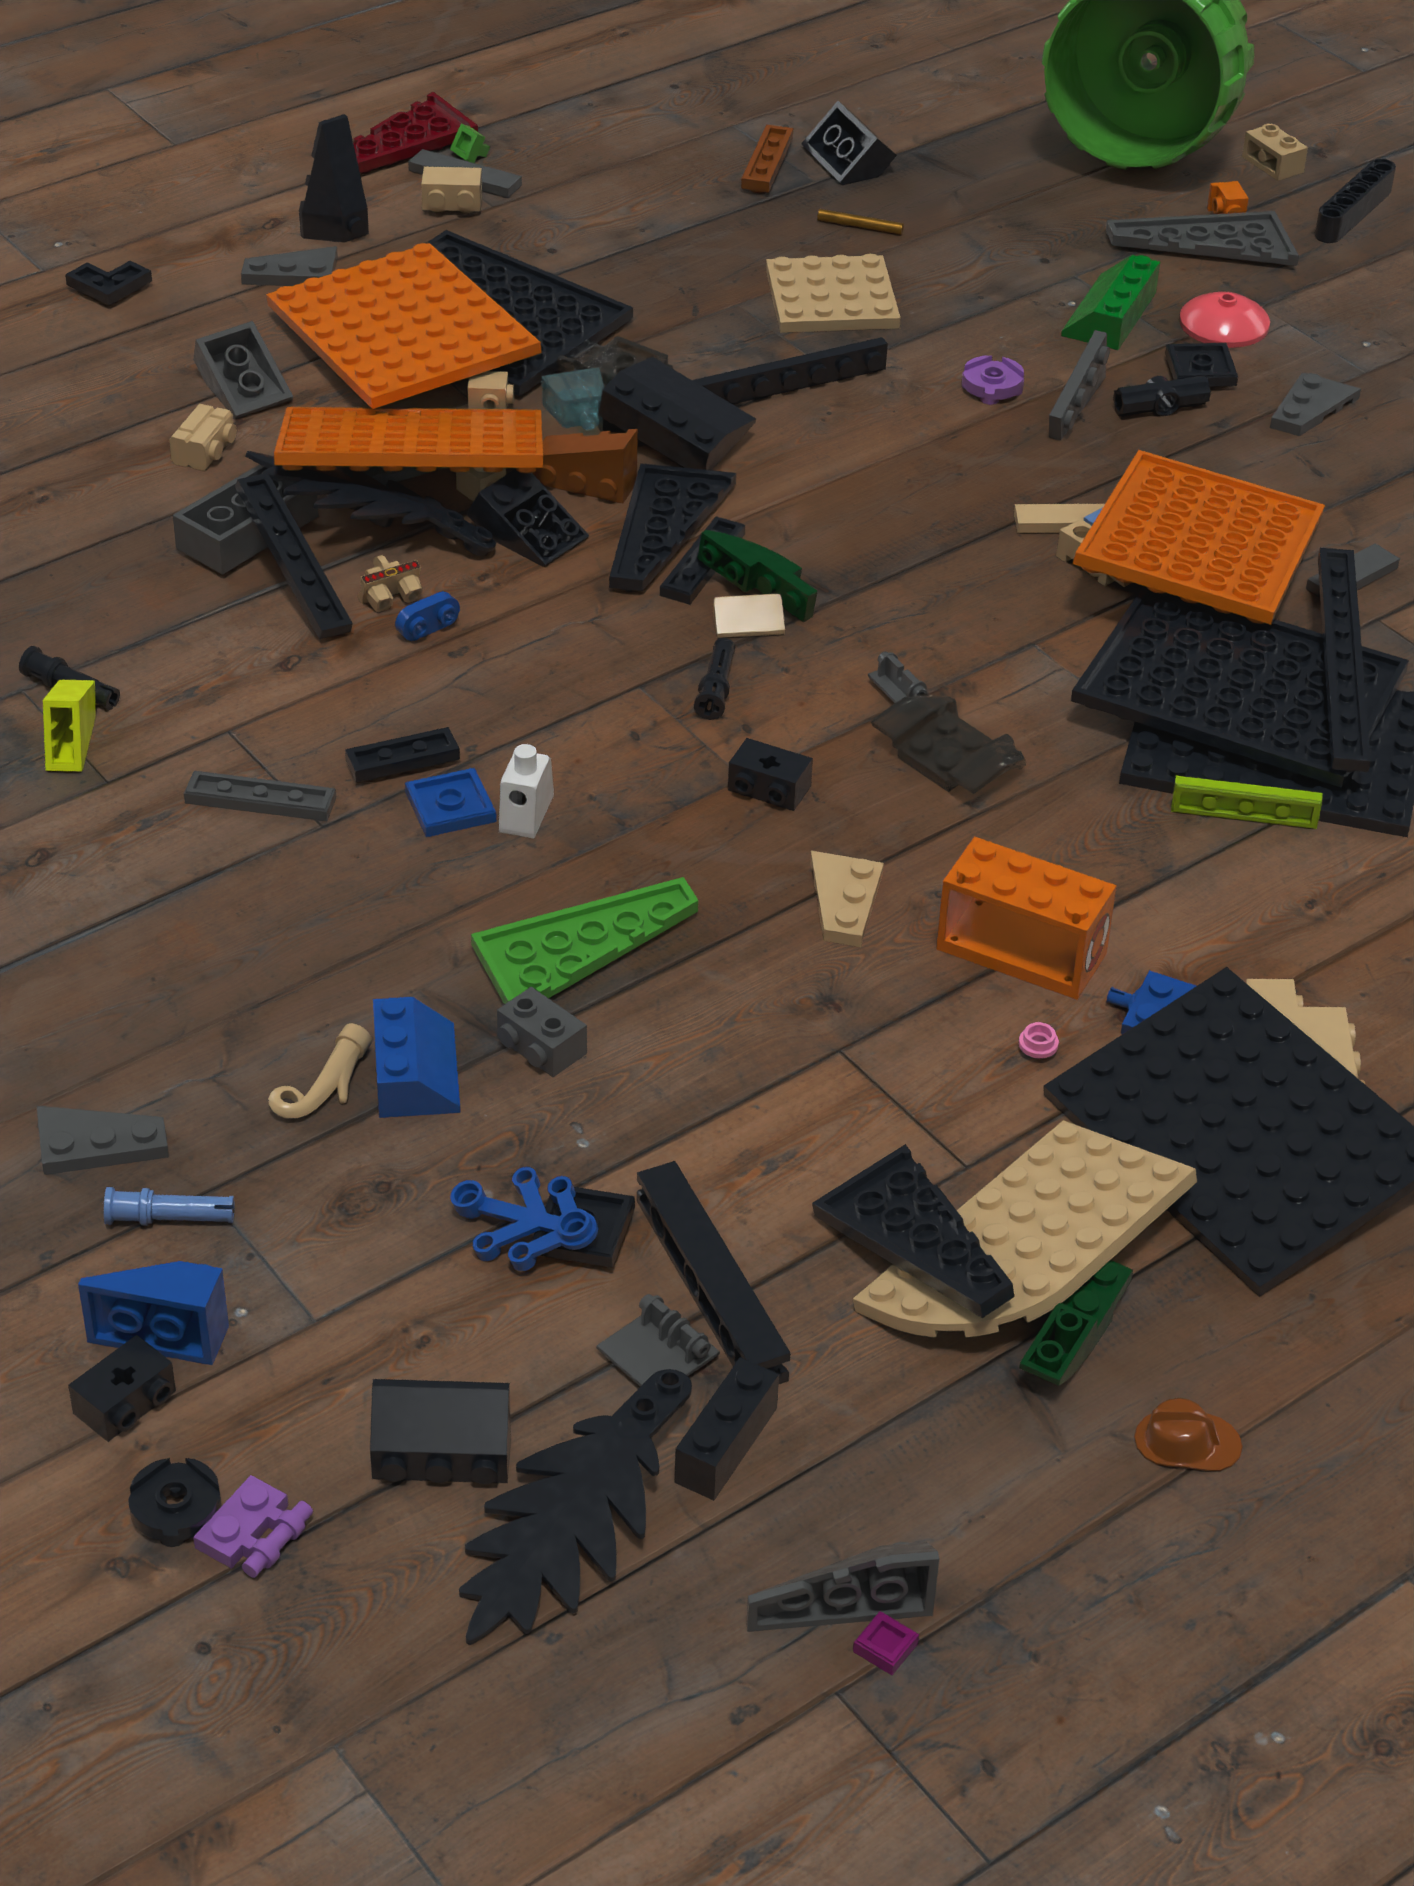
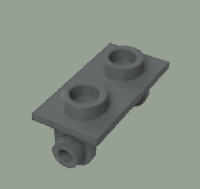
M885 651L878 656V670L868 673V677L905 714L935 704V700L926 690V684L923 681H919L908 669L904 671V665L893 652L888 653Z

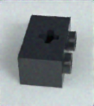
M746 738L729 761L728 791L794 811L811 787L813 758Z
M135 1335L68 1385L73 1414L107 1442L122 1431L129 1430L138 1419L154 1407L165 1403L171 1394L176 1391L172 1362L138 1335Z

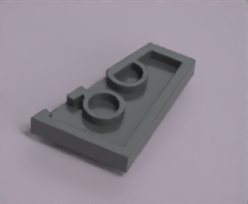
M337 246L245 258L241 272L242 284L294 286L303 283L309 278H319L332 274L335 271L338 258Z

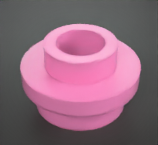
M1031 1023L1020 1034L1019 1047L1023 1053L1030 1057L1038 1059L1047 1058L1054 1055L1058 1050L1059 1040L1056 1032L1046 1023Z

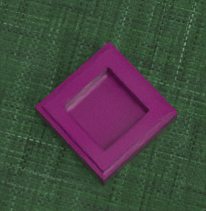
M879 1611L854 1641L853 1652L888 1674L893 1675L918 1645L919 1634Z

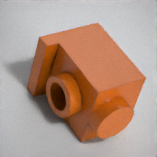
M1238 181L1211 183L1207 210L1213 211L1214 214L1246 213L1249 198Z

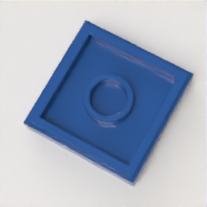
M475 768L405 782V793L426 837L497 822L496 811Z

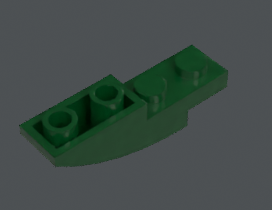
M705 530L701 533L698 559L745 593L756 588L763 594H780L783 608L802 622L813 617L818 591L800 579L802 572L800 566L768 548L740 537L711 530Z
M1110 1260L1067 1298L1063 1304H1057L1021 1360L1019 1368L1058 1386L1068 1380L1086 1360L1112 1322L1113 1311L1132 1281L1133 1269Z

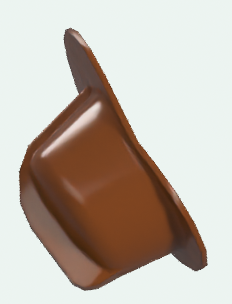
M1183 1398L1168 1399L1160 1403L1151 1414L1145 1416L1137 1425L1134 1436L1137 1449L1149 1461L1157 1465L1203 1471H1221L1232 1467L1240 1459L1243 1447L1240 1435L1231 1424L1220 1417L1207 1414L1197 1403Z

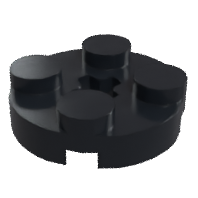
M170 1458L155 1461L139 1471L130 1485L131 1494L128 1502L133 1524L141 1533L152 1539L160 1540L166 1547L180 1546L186 1539L194 1537L222 1507L216 1474L210 1467L196 1459L185 1458L186 1463L178 1462L172 1464ZM169 1495L175 1498L184 1495L183 1501L177 1504H168L166 1497Z

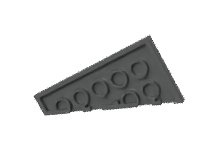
M1275 211L1107 220L1105 231L1111 244L1114 246L1295 266L1298 264L1299 255Z

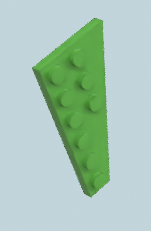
M681 877L471 934V946L504 1005L530 987L550 998L697 913L699 900L685 878Z

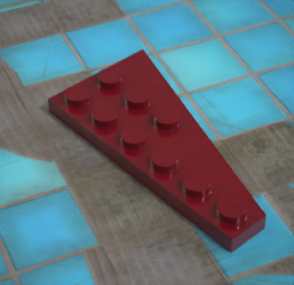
M431 92L427 95L425 102H414L410 105V111L397 112L370 128V134L366 137L359 135L353 139L360 173H368L372 169L384 165H393L396 161L413 158L422 149L428 151L440 150L444 146L453 143L461 124L468 125L477 132L478 125L435 92Z

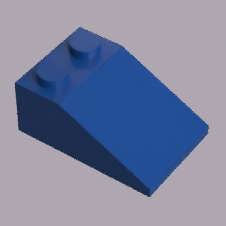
M177 1261L81 1278L78 1284L87 1343L119 1348L135 1335H138L165 1357L213 1365L229 1328L222 1268Z

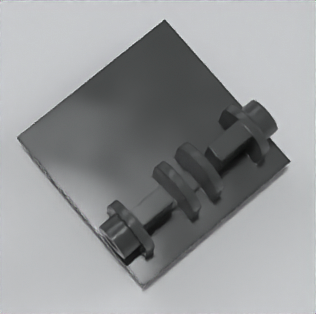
M651 1294L645 1295L639 1303V1308L642 1309L641 1316L596 1346L603 1355L640 1387L652 1374L664 1369L678 1370L689 1376L720 1354V1351L708 1342V1337L704 1333L695 1331L686 1318H681V1314L678 1311H671L664 1304V1300L660 1296H652Z

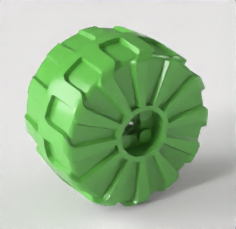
M1069 0L1058 14L1059 21L1043 49L1042 65L1045 66V99L1050 112L1054 113L1059 124L1068 134V140L1080 151L1085 150L1091 155L1106 161L1108 166L1125 170L1130 167L1152 166L1157 169L1171 165L1200 149L1213 139L1230 120L1245 96L1243 91L1247 72L1254 64L1255 51L1254 44L1248 43L1245 28L1247 13L1240 0ZM1147 53L1156 56L1157 65H1152L1151 61L1147 58Z

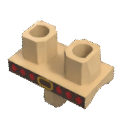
M380 555L374 557V568L367 569L365 571L366 575L361 576V592L358 593V598L361 604L369 602L376 612L387 610L392 606L393 594L400 593L404 602L407 603L421 598L422 587L419 581L421 567L417 560L399 565L398 561L388 563L385 556Z

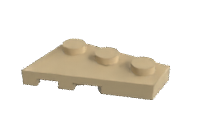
M811 851L810 864L814 874L815 893H817L818 911L823 941L861 947L882 879L884 863Z

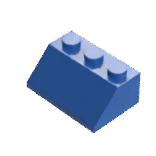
M414 997L373 999L379 1118L460 1113L454 1023Z

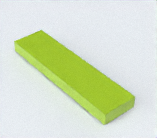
M1176 776L1171 812L1317 829L1323 793Z

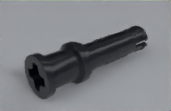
M719 638L715 641L707 675L701 678L698 685L700 694L694 700V710L704 719H718L725 711L724 700L730 691L727 678L736 647L734 642L728 638ZM708 701L712 702L710 710H707Z
M30 646L21 656L19 671L26 677L35 676L43 680V683L50 688H53L59 680L95 681L97 704L111 710L119 702V689L68 667L63 658H52L45 655L36 646Z

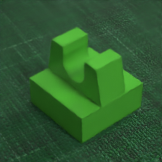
M461 124L450 150L464 160L475 163L477 156H487L490 146L483 143L485 136L470 126Z

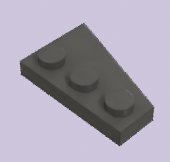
M1302 372L1273 414L1270 428L1301 436L1322 423L1325 415L1330 412L1338 413L1342 410L1343 404L1348 401L1351 403L1357 401L1360 397L1361 388L1328 380L1317 374Z
M36 1106L44 1175L169 1157L164 1117Z

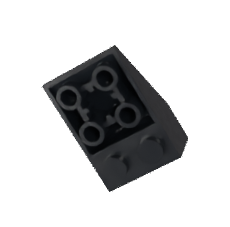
M516 469L481 490L466 514L477 526L489 530L496 543L542 567L547 566L590 536L532 472L522 473L516 471Z

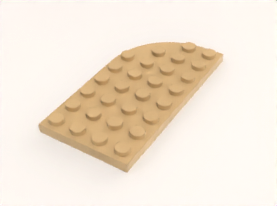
M1063 1120L957 1210L963 1218L966 1229L969 1232H974L979 1239L980 1247L986 1255H991L1013 1283L1014 1298L984 1318H981L893 1264L853 1298L855 1312L894 1329L928 1337H936L938 1331H964L965 1337L999 1332L998 1325L1022 1317L1028 1323L1048 1313L1057 1304L1069 1298L1197 1183L1196 1169Z

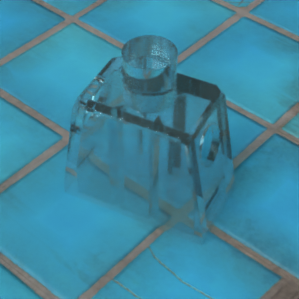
M599 367L542 376V404L562 427L582 426L585 430H592L598 426V401H601L602 389L604 388Z

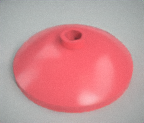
M1213 292L1199 295L1182 307L1179 316L1181 328L1193 339L1202 343H1227L1228 348L1245 347L1255 344L1265 338L1270 327L1269 316L1258 303L1232 292Z

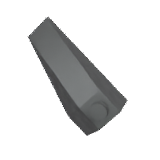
M898 1542L893 1545H882L748 1596L747 1632L872 1621L879 1611L893 1619L933 1616L939 1568L938 1551L927 1542Z

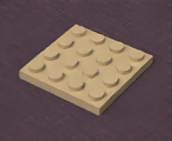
M883 255L807 256L805 258L777 257L775 259H766V273L780 333L900 328L901 318Z

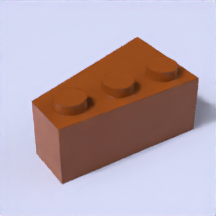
M628 429L626 433L611 434L610 431H601L599 435L584 436L583 433L546 436L543 440V468H536L533 475L544 486L623 504L633 490L637 477L638 429Z

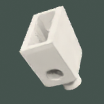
M522 744L515 748L501 779L499 832L534 839L554 796L551 758L548 755L538 754L536 748L532 745ZM525 795L527 801L522 805V798Z

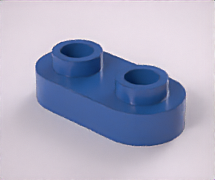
M442 591L402 609L395 621L396 630L409 641L420 639L454 623L460 611V604L448 592Z

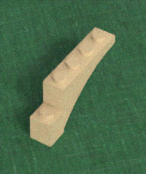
M1294 979L1246 980V983L1358 1078L1361 1066L1359 1051H1353L1356 1037L1354 1023H1348L1346 1007H1303L1302 995H1296Z

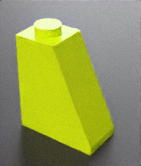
M59 680L43 699L45 771H83L96 718L95 681Z

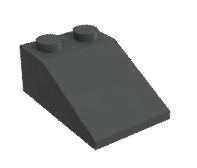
M253 321L196 339L193 360L206 385L226 409L231 411L235 419L293 400V395Z

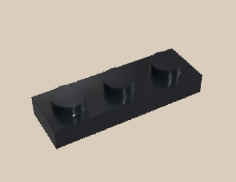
M449 727L345 749V759L355 782L459 760L460 748Z

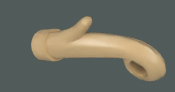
M349 1023L345 1025L335 1040L336 1046L308 1093L304 1096L300 1091L291 1086L275 1088L268 1098L272 1111L285 1119L306 1116L316 1110L336 1088L338 1090L339 1102L341 1104L346 1103L348 1100L350 1078L358 1059L363 1057L372 1044V1037L369 1032L357 1024ZM285 1098L291 1099V1100L294 1101L295 1103H291V1104H290V1103L284 1102L283 1099H285Z

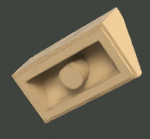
M780 594L715 597L713 600V620L717 638L785 634L783 605Z

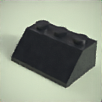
M839 101L834 104L801 143L842 185L879 177L897 156L857 116Z
M373 1379L370 1435L372 1479L393 1482L412 1480L432 1481L435 1483H508L511 1448L510 1383Z

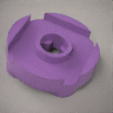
M980 356L969 360L965 364L962 374V387L969 393L980 397V401L984 404L993 405L998 403L999 399L1018 396L1023 392L1024 369L1012 359L1002 357V362L992 361V356Z

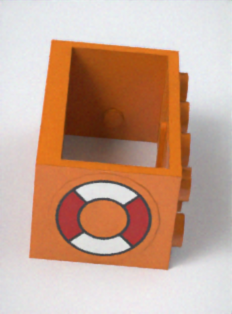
M974 836L943 880L936 949L1078 1000L1107 954L1117 885Z

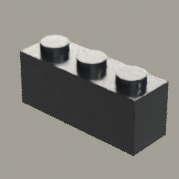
M741 1357L738 1359L675 1449L676 1484L713 1501L716 1499L777 1409L778 1373Z

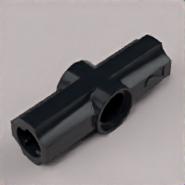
M1155 376L1149 379L1146 384L1120 387L1114 390L1113 401L1118 416L1156 411L1160 416H1168L1176 412L1180 407L1202 405L1209 402L1211 391L1209 381L1205 376L1170 381L1164 376Z

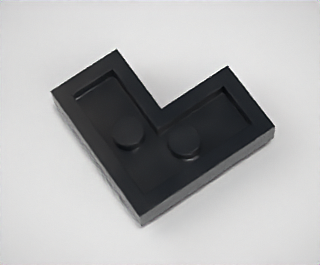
M128 261L110 272H106L90 263H85L65 274L66 285L107 305L118 302L119 299L152 282L151 270L132 261Z

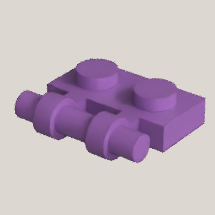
M250 1475L193 1537L195 1549L231 1569L244 1556L247 1560L242 1564V1569L248 1576L255 1578L263 1568L272 1567L280 1558L279 1551L290 1539H297L305 1530V1522L313 1514V1510L304 1501H299L292 1510H285L288 1507L287 1494ZM268 1528L273 1530L266 1539L260 1538Z

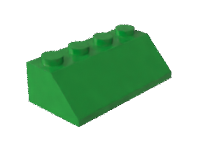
M1131 255L1101 273L1062 329L1061 336L1088 343L1094 331L1097 330L1107 333V347L1119 350L1156 294L1160 261L1152 260L1144 255Z

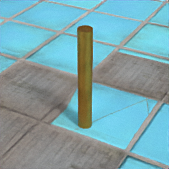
M819 209L817 216L819 221L902 235L904 230V223Z

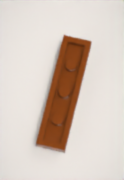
M766 124L742 176V189H749L755 193L770 191L793 140L794 128Z

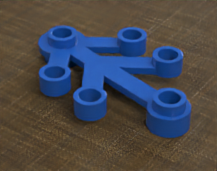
M531 1167L518 1169L512 1177L513 1184L517 1192L523 1196L526 1207L486 1197L480 1183L474 1180H466L457 1184L450 1195L456 1212L463 1217L473 1219L484 1214L513 1222V1224L494 1232H483L475 1237L472 1246L477 1257L482 1261L495 1259L501 1252V1246L539 1230L550 1232L529 1243L518 1242L511 1246L508 1251V1257L513 1267L518 1271L529 1270L535 1265L537 1256L560 1246L572 1250L586 1247L596 1238L598 1233V1224L595 1218L585 1210L577 1208L574 1201L575 1188L571 1180L566 1176H558L552 1179L547 1187L552 1201L559 1205L562 1215L556 1216L547 1213L538 1190L540 1180L536 1171ZM531 1179L529 1182L522 1184L523 1181ZM566 1188L563 1192L557 1193L560 1189ZM491 1244L490 1247L482 1249L485 1245ZM527 1254L525 1257L517 1259L520 1255Z

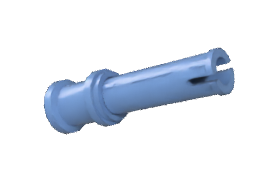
M106 1187L104 1223L111 1225L114 1220L139 1221L141 1225L148 1226L153 1223L154 1219L233 1223L234 1213H232V1209L235 1208L234 1196L155 1195L154 1190H150V1188H142L141 1192L115 1191L114 1187Z

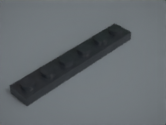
M265 473L237 479L236 490L318 638L323 639L351 632L353 623L270 475Z

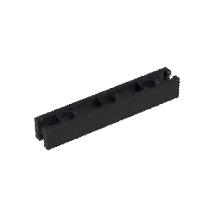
M676 1161L637 1172V1182L642 1186V1189L637 1191V1203L732 1366L741 1357L778 1373L779 1384L788 1382L789 1371L782 1363L790 1361L791 1353Z

